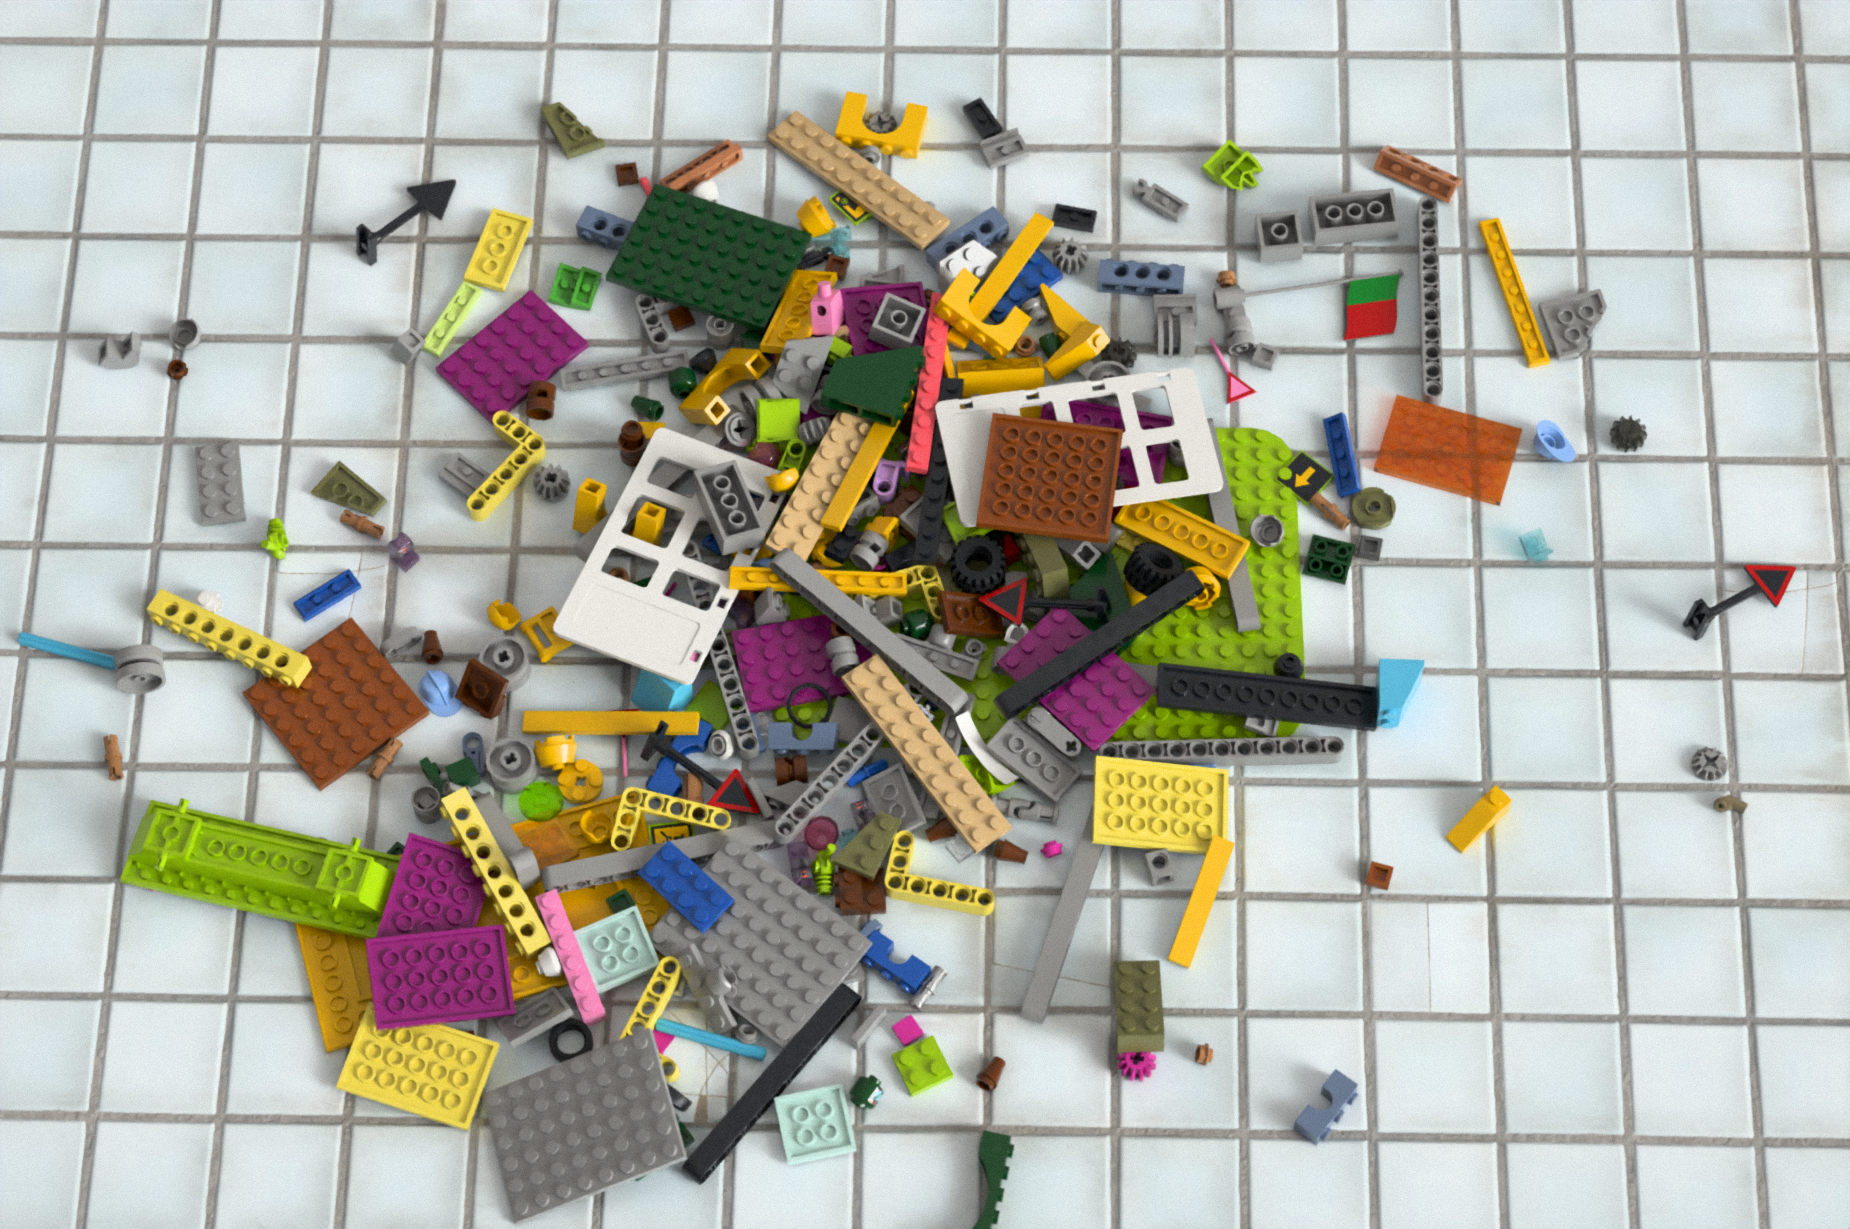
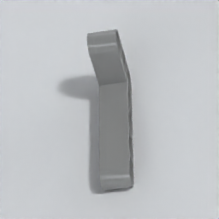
M641 293L636 297L635 304L644 333L654 353H666L670 348L668 331L661 315L667 314L668 311L681 307V305Z
M487 792L474 799L473 802L523 891L541 882L538 863L529 846L523 848L492 794Z

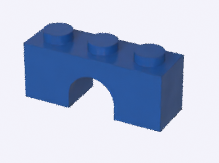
M875 929L868 938L873 945L860 959L861 963L867 968L871 969L873 967L879 971V975L887 981L892 980L898 984L897 987L902 992L914 995L921 986V982L925 981L931 973V967L914 955H911L902 964L891 962L889 956L894 951V942Z

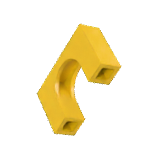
M846 92L835 131V138L847 147H855L862 150L866 145H873L885 155L892 154L905 159H917L928 120V106L907 103L901 125L893 132L879 134L870 131L863 124L867 110V95Z
M963 267L932 311L1001 362L1011 351L1032 318L1014 306L999 325H988L978 320L970 309L969 297L980 282V279Z
M731 348L681 403L678 409L690 423L718 425L730 411L719 396L728 387L740 380H758L771 364L759 349Z
M587 477L578 488L572 529L586 534L607 515L605 509L607 485ZM646 501L637 513L635 528L627 535L660 547L666 509Z

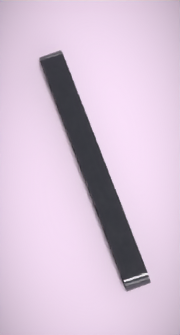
M1193 570L1184 572L1000 693L994 699V704L1006 720L1014 718L1199 596L1205 590V586Z
M845 983L840 984L683 1164L681 1171L699 1185L703 1184L774 1103V1097L782 1094L856 1009L862 997Z

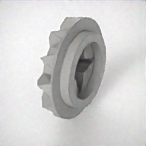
M878 110L874 114L870 113L864 122L866 128L879 134L890 133L897 129L894 115H889L887 111L883 113ZM879 121H881L882 124H884L882 131H880V128L878 126Z
M743 412L729 415L727 421L724 422L725 430L723 431L727 436V441H730L733 446L743 447L749 445L756 433L753 419ZM738 426L745 428V430L740 432V435L739 432L734 431Z
M1706 746L1704 749H1698L1694 754L1692 769L1699 778L1706 781H1716L1725 775L1728 769V760H1726L1724 752L1721 753L1716 747L1708 748ZM1706 759L1709 761L1716 759L1714 767L1709 765L1704 768L1707 762Z

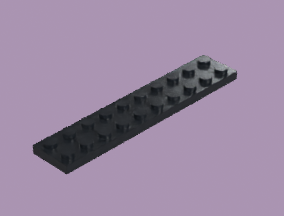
M1160 662L1157 666V707L1366 731H1375L1377 729V687Z

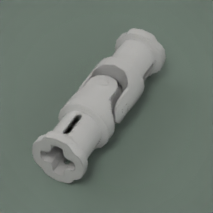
M992 794V802L1002 814H1006L1008 817L1035 822L1042 820L1052 822L1053 825L1057 824L1059 805L1053 807L1041 805V802L1012 797L1011 799L999 798Z

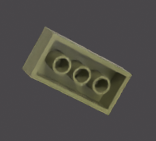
M1013 532L1016 537L1013 541L1021 552L1020 557L1023 566L1028 567L1027 572L1030 581L1035 582L1034 587L1037 596L1055 599L1069 598L1068 568L1054 538Z
M1113 961L1117 1053L1164 1051L1165 1034L1160 961Z

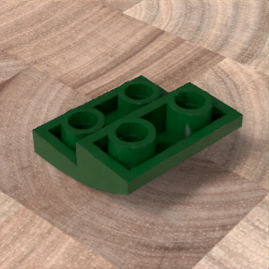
M1313 534L1302 574L1345 585L1356 545Z

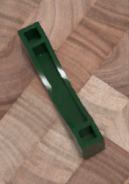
M983 1130L979 1148V1161L988 1182V1196L984 1211L972 1229H992L993 1224L997 1225L1000 1211L996 1210L998 1202L1003 1201L1005 1189L1001 1188L1002 1181L1008 1179L1010 1167L1006 1166L1008 1158H1012L1015 1146L1011 1144V1136Z

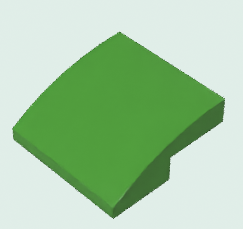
M560 263L547 302L562 307L590 311L602 273L583 266L580 270Z

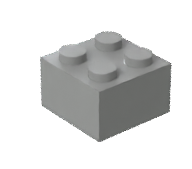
M1298 210L1255 214L1254 230L1260 263L1302 259L1304 246Z
M887 292L867 338L893 350L908 348L912 344L926 309Z

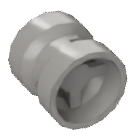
M1039 298L1029 299L1021 306V310L1032 318L1029 325L1034 328L1043 325L1049 319V315L1042 308L1043 304Z

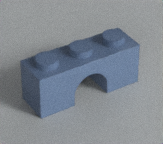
M768 722V749L775 751L774 755H788V751H796V755H810V751H818V755H832V751L839 750V724L812 723L811 735L805 740H799L795 734V724L790 722Z
M1335 1069L1323 1084L1320 1093L1329 1100L1331 1106L1325 1110H1318L1308 1104L1296 1119L1293 1129L1315 1145L1320 1140L1325 1141L1332 1131L1330 1129L1331 1125L1334 1122L1339 1123L1345 1114L1344 1108L1347 1104L1351 1106L1359 1095L1357 1094L1358 1084Z

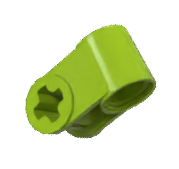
M793 439L787 444L783 458L777 470L782 472L795 467L799 473V481L808 458V450L802 440ZM797 447L803 449L799 455L792 454V451Z

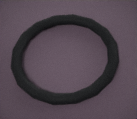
M805 683L797 686L790 693L787 699V712L789 718L796 725L804 729H812V724H804L793 715L791 704L795 694L804 688H816L826 696L828 710L825 717L818 723H825L829 719L833 703L830 694L824 687L816 683Z

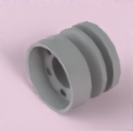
M1179 312L1177 322H1173L1171 313H1167V322H1163L1162 313H1156V320L1153 325V343L1157 352V358H1163L1164 348H1167L1168 358L1172 357L1173 348H1178L1179 357H1194L1195 324L1193 312Z

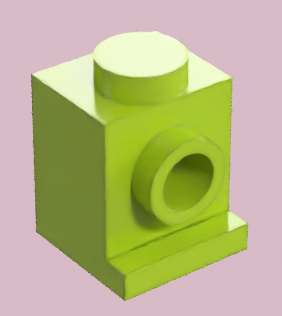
M834 336L826 358L827 363L833 366L835 359L852 357L853 346Z

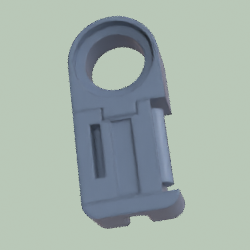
M476 732L467 733L462 740L464 757L469 756L479 777L485 776V759L482 737ZM470 739H477L479 745L476 748H469L467 742Z

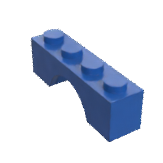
M699 720L698 735H677L669 743L671 747L684 756L691 753H704L708 747L709 739L714 732L713 725ZM667 755L661 757L657 763L655 774L650 775L647 779L646 789L678 798L682 791V784L675 774L677 762Z

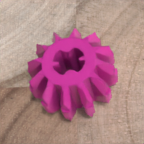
M1122 1052L1123 1054H1118L1117 1060L1120 1062L1117 1064V1068L1123 1070V1077L1130 1075L1131 1082L1134 1081L1135 1077H1138V1080L1142 1082L1143 1075L1150 1078L1151 1070L1156 1069V1064L1154 1063L1156 1055L1150 1054L1151 1052ZM1136 1059H1137V1060H1140V1061L1138 1062V1065H1137V1064H1133Z

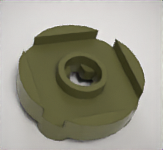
M1368 487L1361 490L1353 499L1351 507L1352 516L1357 525L1362 529L1370 530L1388 527L1394 518L1396 510L1393 497L1378 487ZM1371 505H1375V508H1379L1380 510H1377L1376 512H1371L1368 509Z

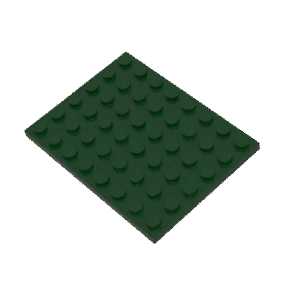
M655 183L608 270L606 281L765 333L812 239V234Z

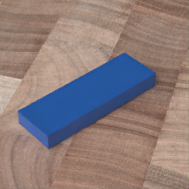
M350 569L293 602V605L304 621L307 622L361 589V584Z

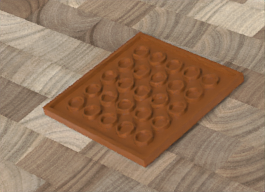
M993 413L976 527L1108 544L1123 429Z
M352 617L300 652L308 657L312 668L298 688L291 685L285 686L278 679L271 676V678L264 677L243 692L245 699L320 791L387 745L391 737L397 738L429 715L428 709Z

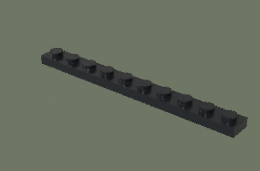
M942 378L939 402L962 399L964 379ZM937 418L914 551V565L936 566L950 480Z

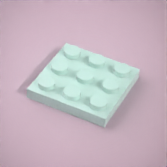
M637 905L574 931L598 994L655 971L660 962Z
M842 1083L774 1097L788 1166L857 1151Z

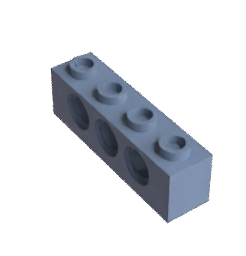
M587 205L576 224L577 235L585 241H593L603 248H612L619 252L634 222Z
M992 206L926 249V261L938 274L936 264L938 260L969 240H975L986 249H989L991 245L1007 237L1009 223Z
M1100 259L1098 292L1152 297L1153 295L1183 294L1185 266H1179L1178 264L1164 265L1155 262L1139 263L1133 260L1116 261L1114 259Z

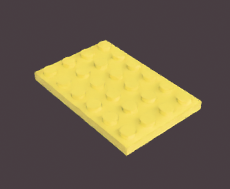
M1104 756L1095 757L1092 843L1161 850L1167 848L1171 852L1206 855L1213 835L1227 840L1228 770Z
M368 1002L336 1088L468 1131L500 1044L441 1024L376 1031L373 1003Z

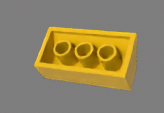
M1041 356L1004 358L1001 362L998 359L956 361L957 378L964 379L965 383L963 399L971 398L975 393L981 396L1045 387L1044 366Z

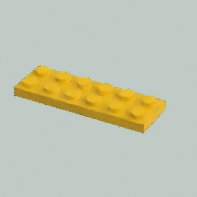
M796 269L760 343L761 352L782 354L786 340L811 337V300L818 292L817 283L829 281L831 289H833L838 280L837 272Z
M1166 500L1123 505L1114 519V525L1153 544L1165 547L1175 555L1198 566L1206 567L1211 572L1227 580L1230 579L1250 546L1249 540Z

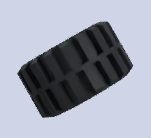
M976 535V538L968 536L967 541L962 539L959 541V546L955 545L953 553H951V578L953 582L955 581V586L958 589L962 587V592L964 593L969 591L971 594L980 593V595H985V592L991 593L994 591V587L998 589L1001 586L1006 573V556L1003 553L1002 546H998L996 540L991 542L988 536L981 538V535ZM973 560H984L990 567L984 571H973L966 565Z
M1147 542L1140 543V545L1135 547L1124 566L1123 574L1131 587H1134L1136 591L1148 597L1183 574L1184 566L1181 560L1167 548Z

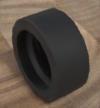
M566 1019L564 1022L556 1024L550 1031L548 1038L550 1051L560 1063L593 1049L591 1031L587 1024L581 1020ZM576 1030L582 1033L585 1042L581 1050L572 1054L560 1051L557 1041L558 1037L565 1031Z

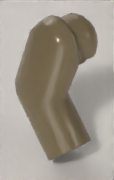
M1732 795L1720 797L1714 802V808L1717 812L1734 809L1743 814L1748 803Z

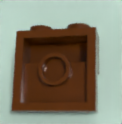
M911 484L908 488L902 487L896 495L897 499L893 503L888 502L883 507L882 517L899 518L901 514L924 494ZM899 523V534L909 542L915 539Z
M473 658L467 664L455 698L460 700L463 705L479 712L482 717L491 720L500 715L507 697L504 693L509 680Z
M838 867V873H834V885L839 887V894L835 895V906L840 908L841 916L886 913L884 868H879L872 881L842 867Z

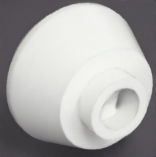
M702 181L692 191L693 196L715 203L718 202L719 193L714 181Z
M716 730L712 733L708 746L714 758L726 760L736 752L737 742L733 734L724 730Z
M547 947L538 956L539 961L535 962L540 975L545 974L546 977L561 976L563 969L554 948Z

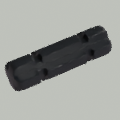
M827 246L822 248L821 252L818 250L804 256L797 269L805 270V267L810 268L822 263L824 259L828 260L829 255H833L832 249Z

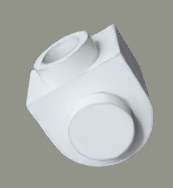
M202 591L196 595L194 604L218 615V612H221L223 608V599L220 598L218 592Z
M1023 623L1020 627L1011 624L1004 638V641L1008 642L1007 646L1013 647L1029 632L1028 627Z

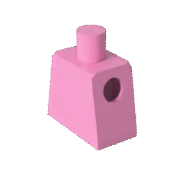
M820 281L817 283L818 292L811 300L812 334L834 335L844 321L841 292L838 289H831L829 281Z

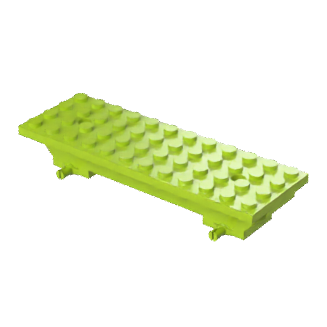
M183 798L180 799L178 806L154 800L150 801L127 855L128 859L120 877L122 883L359 938L372 939L376 937L401 860L400 856L359 847L361 839H356V837H353L351 844L347 845L187 808L189 800Z

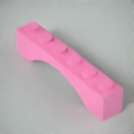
M557 889L536 896L537 908L552 940L582 1022L587 1024V1026H591L606 1020L605 1010Z

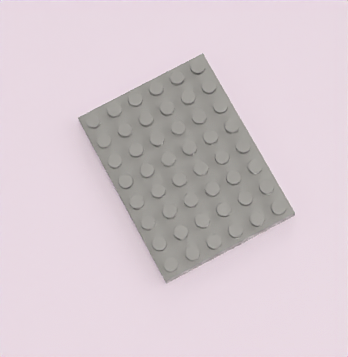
M730 835L702 870L725 890L735 902L704 934L671 906L649 933V937L654 949L664 957H674L675 953L694 943L709 970H713L723 964L731 967L737 976V985L735 989L724 995L727 1006L784 1049L842 983L873 944L734 836Z
M650 1028L482 1094L513 1220L517 1225L687 1159L653 1030Z

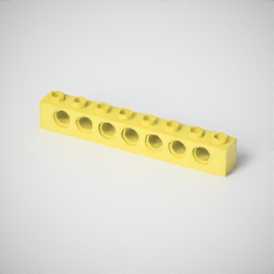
M160 589L147 607L150 620L155 625L168 627L171 632L177 635L183 634L194 643L200 642L213 652L217 650L230 660L236 659L249 669L255 668L266 677L271 678L272 676L285 686L291 685L298 688L312 668L307 656L163 589Z
M466 787L442 798L439 811L443 819H448L451 823L450 831L455 839L459 838L463 846L460 848L465 858L470 857L473 863L471 868L477 878L481 877L484 882L482 888L487 897L491 896L495 904H493L495 912L499 917L503 916L506 922L504 927L508 935H513L517 941L515 947L520 955L524 954L526 959L529 960L542 953L547 947H552V940ZM459 813H464L468 817L465 820H458L455 816ZM470 832H475L478 834V838L471 840L466 835ZM485 851L489 854V857L481 859L477 854ZM495 870L500 873V876L491 878L488 873ZM501 890H508L511 895L504 898L499 895V892ZM513 909H518L522 914L519 917H513L509 912ZM528 928L533 934L526 937L521 934V930Z

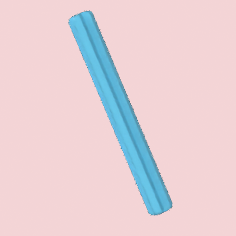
M26 632L19 634L18 642L20 645L115 670L114 656Z
M661 1017L658 1018L655 1025L657 1031L763 1061L767 1053L764 1047L754 1044H743L737 1039Z

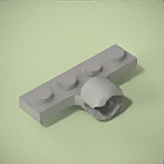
M934 624L928 639L925 641L896 633V636L929 663L937 665L942 673L973 683L980 660L954 652L952 648L957 635L945 634L943 624Z
M694 943L675 953L673 956L677 959L681 971L714 1033L721 1035L735 1027L737 1023L724 1000V995L735 989L737 985V976L733 969L723 964L713 970H709Z

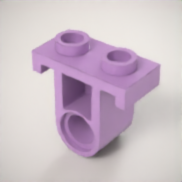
M881 457L874 470L876 474L873 482V492L877 495L881 505L894 501L900 476L905 477V480L910 482L912 472L905 471L906 462H894ZM881 489L889 490L887 492H880Z

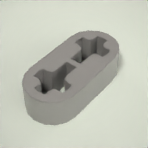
M409 627L384 641L380 646V650L387 659H390L418 644L422 636L416 627Z

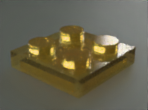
M558 817L518 838L523 848L526 846L530 847L537 860L539 871L544 867L570 862L579 857V852Z

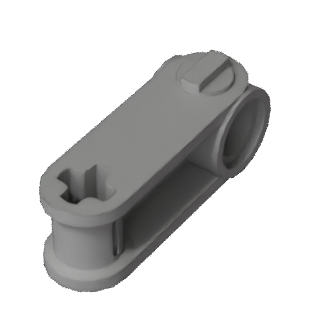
M1036 704L1021 720L1070 761L1076 760L1080 756L1081 742L1078 738L1055 720L1039 704ZM1067 745L1069 747L1075 745V752L1072 750L1067 752Z

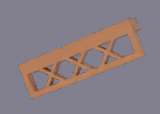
M727 139L661 179L659 183L662 186L689 193L700 182L712 179L743 160L742 148L738 143L733 145Z
M1389 145L1380 150L1373 168L1448 204L1451 202L1456 188L1463 181V179Z

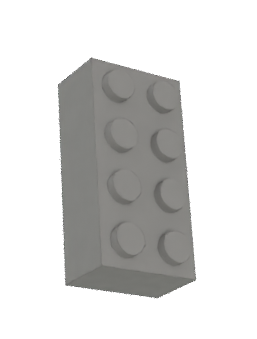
M1393 188L1309 197L1308 214L1314 246L1398 237L1400 221Z
M736 460L695 470L693 474V488L722 556L763 545L766 529Z

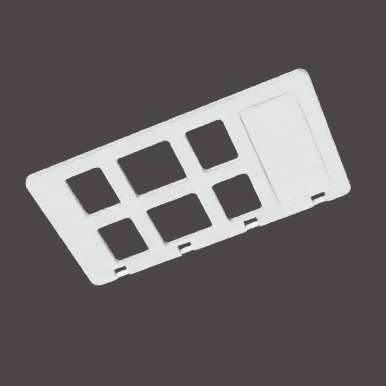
M1183 367L1162 372L1154 371L1104 378L1097 381H1082L1039 387L1032 390H1017L938 402L935 406V414L960 523L965 527L976 526L993 413L1021 416L1020 408L1051 404L1056 421L1073 423L1069 401L1114 395L1117 398L1125 429L1122 435L1121 449L1130 450L1139 484L1135 488L1115 490L1113 507L1220 491L1223 488V478L1194 371L1191 368ZM1169 376L1170 378L1169 381H1158V377ZM1104 385V390L1093 391L1092 389L1093 386ZM1162 388L1166 392L1174 425L1143 430L1140 427L1132 393ZM1038 394L1039 399L1027 400L1026 396ZM971 403H972V407H973V408L961 409V408H960V405L971 404ZM1178 442L1188 479L1163 484L1155 483L1146 446Z
M659 428L654 432L553 625V632L560 638L678 683L689 685L694 682L739 590L729 589V570L722 571L682 555L698 522L701 520L708 522L696 492L692 498H688L648 483L656 463L662 459L695 471L736 460L749 492L764 498L758 513L766 529L765 538L788 492L775 493L771 491L764 479L765 476L768 477L773 473H780L781 471L672 430ZM773 494L779 496L776 504L770 502ZM642 497L684 513L667 548L658 547L621 532L639 498ZM762 545L752 547L753 550L750 556L744 554L745 550L738 551L731 566L751 567ZM613 548L624 550L658 564L647 587L635 585L601 571ZM674 571L682 572L720 588L709 610H701L662 594ZM720 599L727 601L724 608L717 606ZM694 652L700 654L697 662L690 660Z

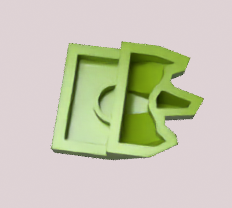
M1230 139L1200 168L1216 184L1241 191L1243 190V185L1249 189L1259 185L1253 173L1259 174L1263 171L1259 162L1248 151L1244 153Z
M975 755L958 756L989 797L1015 784V781L1007 785L1002 783L982 765ZM1004 765L1009 771H1011L1013 774H1015V773H1014L1012 770H1010L1006 765Z

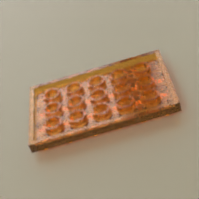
M1397 395L1374 466V472L1500 506L1522 429Z

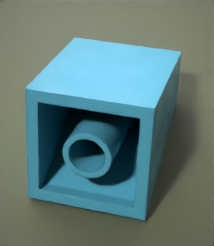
M1379 659L1376 674L1377 726H1382L1386 729L1399 726L1420 685L1425 664L1424 660Z
M642 668L631 697V701L642 711L681 712L694 699L692 683L684 685Z

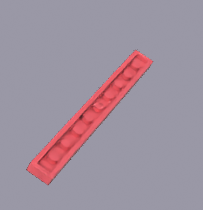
M934 292L931 294L923 346L926 362L923 369L920 368L905 471L927 475L936 418L935 406L938 403L949 323L932 311L943 296V294Z

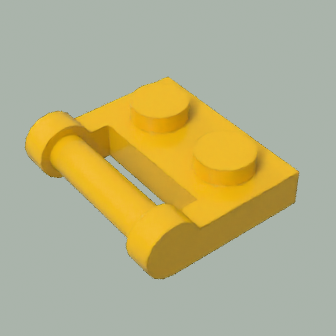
M553 606L526 620L519 626L521 632L527 635L539 653L538 657L543 663L550 660L555 654L575 644L554 634L553 625L559 614ZM539 626L551 644L550 647H544L534 632V627Z

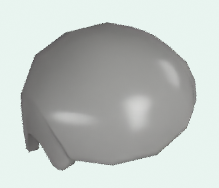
M180 318L172 324L169 330L170 342L179 350H190L196 347L201 340L199 325L192 318Z
M1260 514L1252 520L1249 527L1252 539L1262 547H1275L1283 540L1285 534L1283 523L1274 515Z

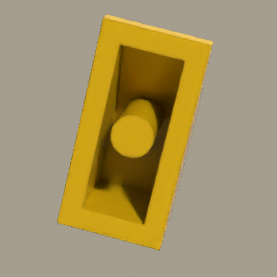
M876 517L864 529V532L871 530L878 533L888 542L889 548L884 554L889 553L899 540V523L896 517Z

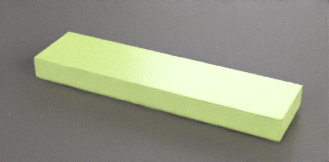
M466 281L462 282L424 339L426 344L422 349L423 351L440 358L482 295L483 291L481 288Z

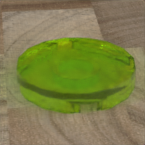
M546 781L535 782L527 786L522 795L520 794L519 796L520 811L524 817L531 821H548L556 817L564 805L563 793L560 788Z

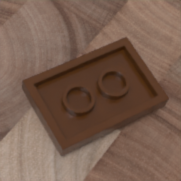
M942 590L937 594L945 634L1002 639L1006 635L1002 616L979 602V598L984 595Z

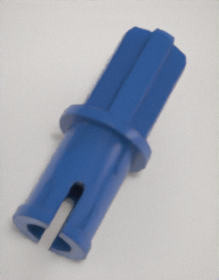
M882 759L868 766L863 764L847 781L849 788L888 769L887 761Z

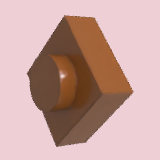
M1372 861L1365 885L1388 890L1394 867Z

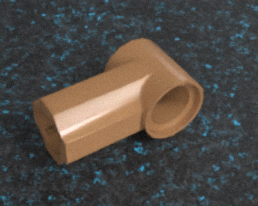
M691 772L683 775V797L681 799L704 804V797H702L703 780ZM680 805V812L682 813L683 807ZM696 810L693 813V817H704V811Z

